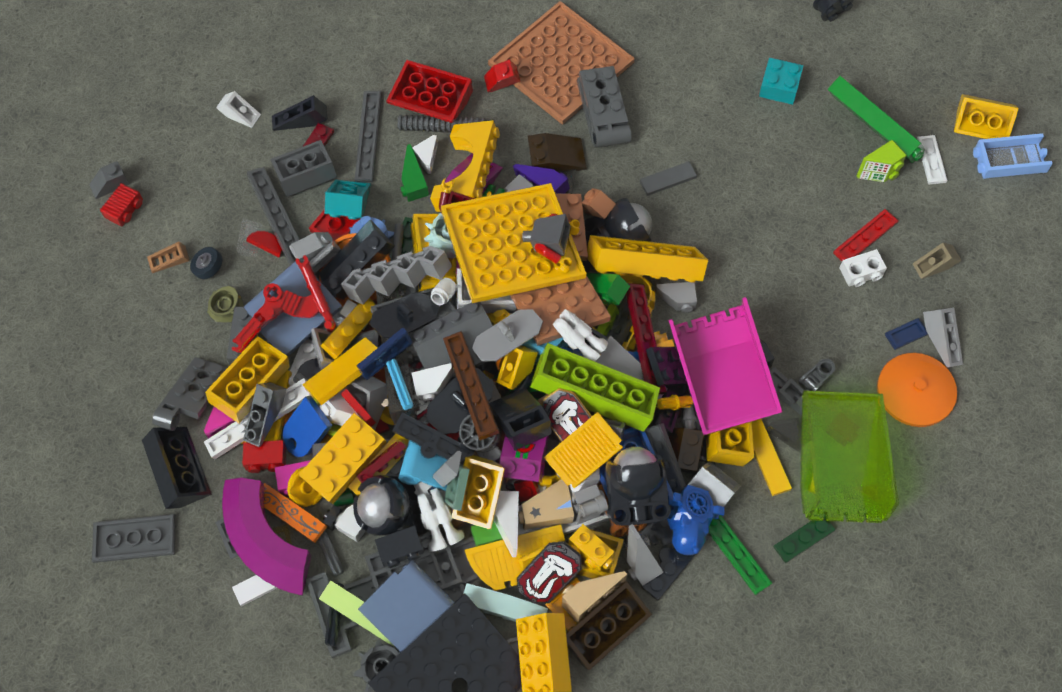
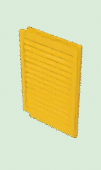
M597 412L544 456V458L567 486L572 484V487L576 488L623 448L619 444L622 440Z

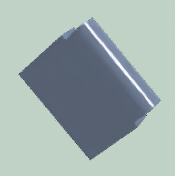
M296 261L271 282L277 284L284 292L288 290L303 297L311 295ZM320 282V288L330 307V312L334 316L343 306ZM263 290L244 306L252 318L265 303ZM271 291L269 293L271 297L274 296L276 298L278 296L277 292ZM283 312L260 332L273 347L289 356L312 336L311 329H320L324 325L325 320L320 312L312 318L292 317Z
M411 560L398 574L393 572L358 610L401 652L447 610L454 601Z

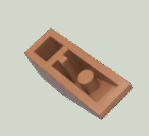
M593 188L585 194L582 202L584 214L603 219L607 217L616 205L601 190Z

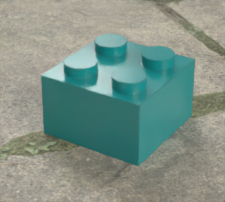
M769 58L759 97L793 105L804 65Z

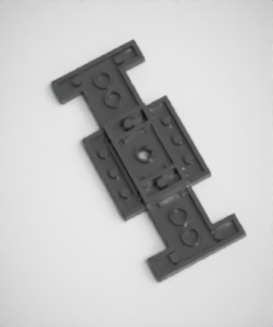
M441 527L439 529L447 547L430 552L427 544L432 540L431 532L420 535L418 537L424 553L420 554V558L413 561L455 602L464 594V585L466 583L480 579L470 566L464 551L465 549L476 547L473 537L449 546ZM379 552L365 556L371 576L345 585L344 589L365 602L393 572L398 574L410 561L406 559L401 561L399 566L388 568V566H383ZM323 572L307 578L306 582L325 637L329 605L319 598L329 584L327 573ZM509 580V581H506L507 584H508L509 589H512V588L518 586V585H516V586H511V585H510V580ZM342 613L340 615L336 646H328L331 658L352 651L346 631L360 626Z

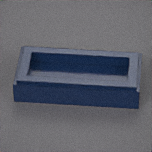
M919 318L885 333L894 350L928 335Z

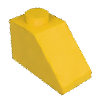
M521 345L505 355L496 382L513 390L532 372L538 352Z

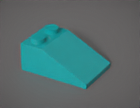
M335 179L325 193L324 214H330V217L348 216L349 219L354 220L361 218L365 212L371 183Z

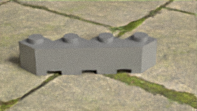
M428 246L424 247L423 251L415 254L409 252L397 256L396 260L390 262L384 260L371 264V268L361 270V268L353 270L341 285L349 299L364 304L375 291L390 296L400 283L415 288L426 275L441 280L452 265L445 251Z

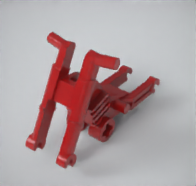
M303 255V263L296 258V264L307 283L306 287L311 292V295L303 297L288 290L284 292L274 283L266 285L263 290L265 303L236 338L233 339V342L238 344V347H232L233 351L242 353L256 335L283 312L292 317L312 318L320 312L325 320L324 327L327 331L333 332L335 330L336 323L330 312V307L306 255ZM271 291L277 292L278 296L276 298L274 296L271 297L269 293Z

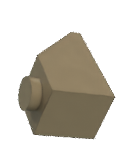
M941 243L915 261L913 266L920 278L923 279L948 270L962 260L953 245Z

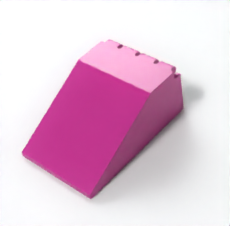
M746 297L742 298V305L728 309L730 313L728 317L725 310L710 314L711 322L707 321L706 316L691 320L693 326L689 328L687 322L674 325L673 320H669L703 435L782 413Z

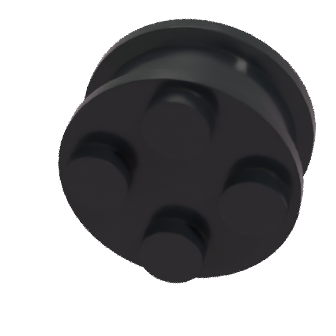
M815 0L813 8L821 12L823 21L829 20L832 22L838 18L839 14L850 10L853 7L852 3L854 0Z

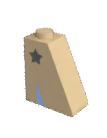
M561 479L523 503L521 510L518 512L519 524H523L524 530L572 523L574 512L569 487Z

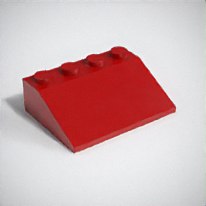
M406 60L386 102L453 123L473 92L472 79Z

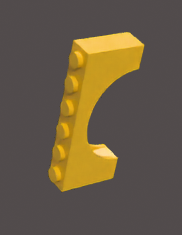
M494 120L453 125L450 138L455 150L469 151L473 153V158L467 169L453 179L454 185L449 190V193L453 191L475 199L482 197L483 188L486 186V177L489 175L490 163L493 161V153L496 150L497 138L500 136L499 128L495 126ZM449 181V182H447V183H445V184H446L447 186H450V185H451V184H450L451 181ZM441 185L434 186L430 197L436 212H440V195L444 190Z

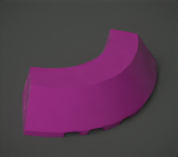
M247 478L225 480L222 498L223 519L230 542L238 556L251 571L265 582L283 591L303 596L312 556L310 552L285 542L273 532L265 516V486L260 480Z

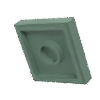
M461 463L458 475L447 484L444 502L458 511L462 509L470 470Z

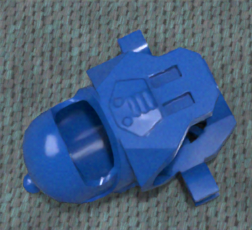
M687 485L680 494L674 492L673 497L668 496V505L671 506V513L667 521L670 529L673 531L672 543L676 551L683 555L698 554L703 548L706 540L705 536L709 533V525L712 519H719V515H724V507L713 506L712 498L707 490Z

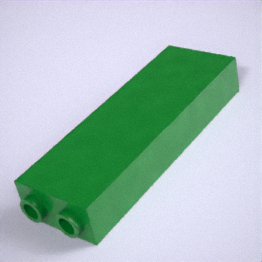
M839 76L827 89L838 102L887 143L893 140L906 154V159L911 163L918 162L924 156L923 152L925 149L921 142L844 78Z

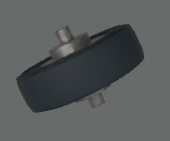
M213 247L201 249L192 258L190 264L191 272L200 279L211 278L221 268L223 262L222 255Z

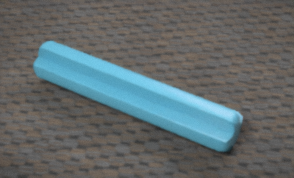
M395 359L387 361L386 365L404 410H408L413 407V402L398 363Z

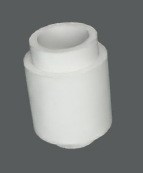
M442 278L431 291V300L436 305L446 304L456 293L457 285L452 279Z

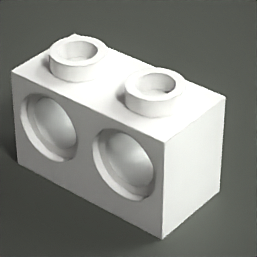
M877 249L845 259L840 265V270L849 287L853 285L859 287L871 279L872 281L880 280L887 269Z

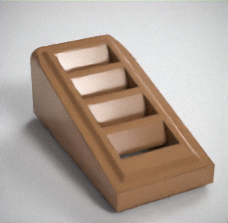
M177 242L147 257L152 273L190 261L186 246L181 242ZM158 258L160 265L155 266V259Z

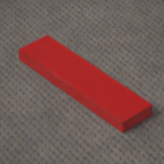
M884 209L835 249L833 254L841 261L861 254L896 225L898 220Z

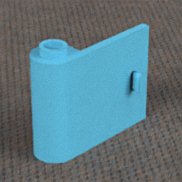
M409 441L399 473V480L408 485H416L421 481L446 491L447 485L442 487L433 478V474L447 460L438 455L430 459L424 458L420 453L421 446Z

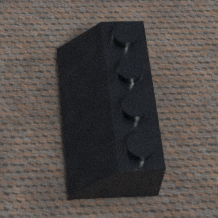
M369 220L319 272L322 284L334 297L344 300L348 295L341 283L353 270L359 268L365 270L371 268V264L381 262L395 245L372 220Z
M162 427L152 428L142 439V443L165 509L182 508L212 495L188 428L177 427L174 431Z

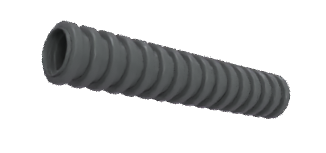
M399 115L398 129L401 131L402 129L405 131L408 129L410 131L421 129V131L426 130L428 132L429 130H432V132H435V130L437 132H440V130L451 132L455 124L483 122L486 120L485 118L479 119V117H476V119L473 117L471 119L460 117L456 118L453 123L434 117L431 118L430 116L424 117V115H421V117L419 115L415 117L413 115H410V117L408 115Z

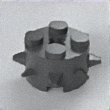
M378 639L375 648L372 647L367 652H359L362 658L361 668L354 672V677L363 678L367 683L380 671L379 668L381 666L385 667L400 651L395 646L383 645L381 640ZM367 683L365 692H371L373 689Z

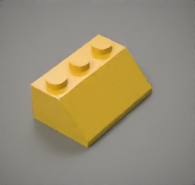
M962 94L957 109L954 132L984 139L1010 137L1019 108L1013 104Z
M479 456L465 457L464 466L470 470L461 511L453 510L452 518L491 529L505 467L493 460Z

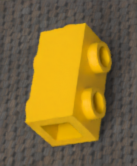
M584 524L569 538V545L581 554L585 559V564L590 569H596L600 573L603 568L607 570L613 564L614 551Z

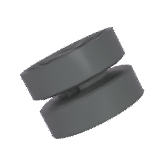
M468 415L460 425L459 436L462 443L469 449L477 452H488L499 444L501 440V427L495 420L499 434L480 441L472 418Z

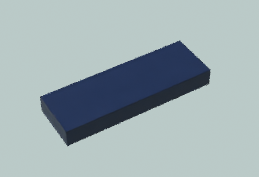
M401 328L356 365L366 380L382 369L387 361L394 359L413 343L408 332Z

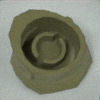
M231 286L222 287L217 291H213L210 296L207 313L216 322H232L234 307H244L242 298L235 288Z

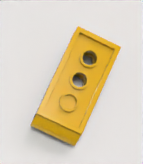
M413 214V223H411L410 228L414 254L423 251L424 247L429 246V242H425L424 238L430 234L431 229L425 223H433L438 214ZM457 257L448 258L452 267L443 278L452 279L456 284ZM426 275L418 284L419 292L434 288L440 280Z

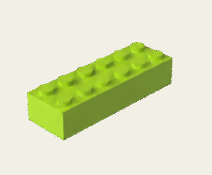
M549 343L546 344L540 355L531 383V388L549 395L558 388L573 391L587 410L594 413L598 412L604 417L626 423L627 426L642 432L645 431L653 420L660 387Z

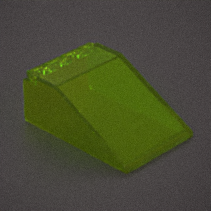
M803 391L800 489L803 514H806L808 520L823 521L825 515L826 521L843 522L845 515L847 522H864L865 516L866 522L882 523V519L887 521L898 507L899 498L883 394Z

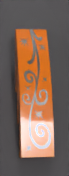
M264 483V508L316 543L327 526Z

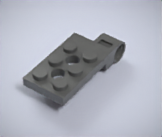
M194 357L155 410L152 419L153 425L174 431L179 424L180 413L198 419L209 404L205 392L228 367Z

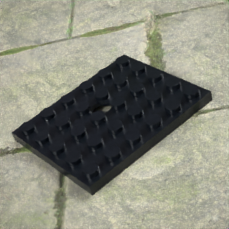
M466 593L458 598L367 682L375 692H452V682L457 678L466 680L468 685L466 692H517L522 687L519 655Z

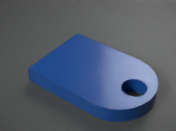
M306 396L283 429V441L286 444V448L296 457L311 454L313 452L312 445L320 443L333 426L312 396Z

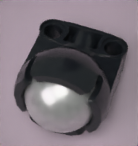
M627 198L615 202L616 205L605 219L594 216L584 220L587 242H589L590 235L652 241L649 237L652 229V219L649 212L639 204L630 203Z
M629 447L622 450L613 460L606 462L607 515L616 525L653 523L669 517L671 509L668 505L666 465L662 456L653 455L649 450L642 447ZM663 505L662 511L655 513L656 507ZM622 510V515L619 518H614L615 512Z
M386 475L370 477L360 484L358 491L361 494L355 496L353 509L357 524L367 533L374 536H386L415 526L417 534L426 530L421 519L418 495L415 494L416 489L414 485L401 482L397 476Z

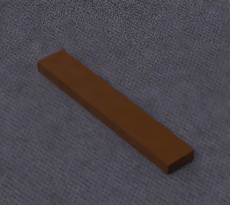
M462 331L443 338L479 440L481 441L499 434Z

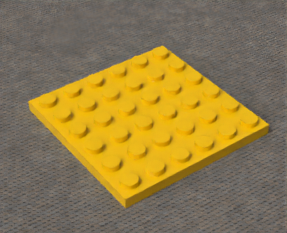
M551 183L441 206V212L472 303L586 278V271L570 233L565 255L561 256L562 259L569 257L572 260V265L569 266L570 269L567 273L560 270L559 263L555 264L546 257L536 253L531 242H523V231L533 230L536 219L545 218L551 214H563Z

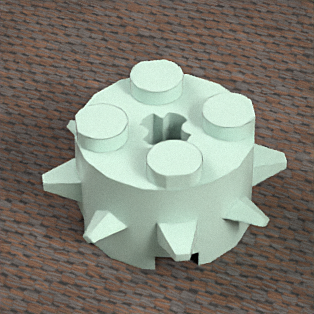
M439 213L433 220V223H425L431 231L424 240L429 242V246L445 251L448 258H456L443 215Z

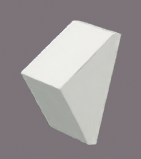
M432 135L412 148L417 161L428 174H431L438 147L437 135Z

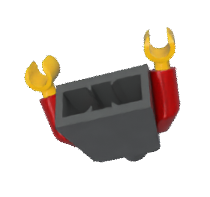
M551 214L545 218L536 219L533 230L523 231L522 239L523 242H531L536 253L546 257L555 264L559 263L560 270L567 273L570 269L569 266L572 265V260L569 257L562 259L561 256L565 255L569 233L577 235L580 230V223L576 219L570 222L566 214Z

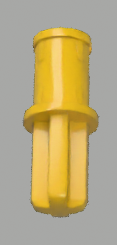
M671 395L668 398L657 399L658 409L676 411L680 408H690L693 405V399L689 395Z

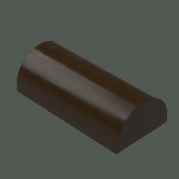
M625 581L566 632L567 648L583 667L590 670L652 614L628 582Z

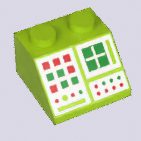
M891 140L863 158L856 176L859 179L886 182L889 179L892 181L899 176V171L904 165L903 162L906 154Z

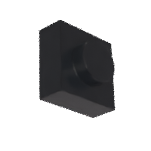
M333 505L331 510H327L323 517V523L331 531L336 527L335 521L342 512L341 508Z

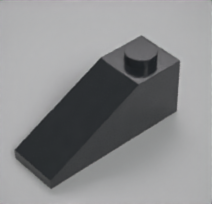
M313 95L272 115V130L314 127L318 123L328 120L327 105Z

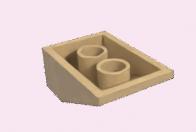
M623 571L578 582L575 586L571 584L563 591L562 607L577 623L625 582L627 573Z

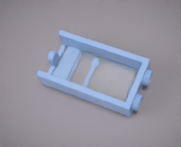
M1043 133L979 140L973 148V156L978 160V172L982 173L983 179L1047 173L1052 166V161L1044 162L1047 148L1040 149L1039 146L1044 137Z

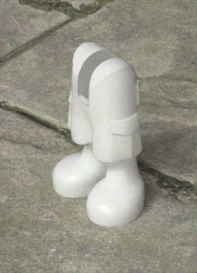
M566 309L560 314V319H556L553 323L555 329L573 350L578 348L584 358L595 362L600 357L599 353L607 348L608 342L604 338L594 336L590 326ZM585 339L590 343L591 346H588L585 343Z
M437 488L430 490L432 501H434V504L431 506L424 493L417 496L424 528L430 530L432 540L427 544L430 552L447 547L445 539L440 532L439 524L443 525L449 545H453L465 537L462 530H456L453 527L450 507L444 502Z

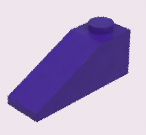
M520 164L513 166L515 175L518 176L520 174L532 182L533 187L551 183L555 194H565L570 189L567 176L563 173H558L554 169Z

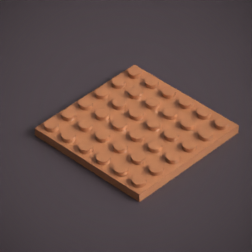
M559 1L488 60V65L492 67L510 59L517 65L521 81L513 85L563 125L583 108L577 85L579 71L614 66L616 76L618 77L634 63L635 58Z

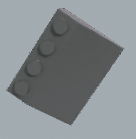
M471 302L410 333L409 336L424 369H429L449 363L452 364L443 338L462 331L476 368L487 361L480 360L472 350L473 344L478 335L493 325L481 302ZM455 372L453 373V375H452V377L450 378V380H452V379H454V378L456 377V373H455Z

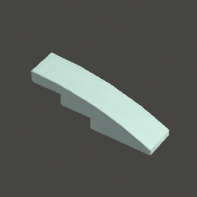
M466 583L464 593L483 613L516 622V619L543 614L548 611V608L532 602Z

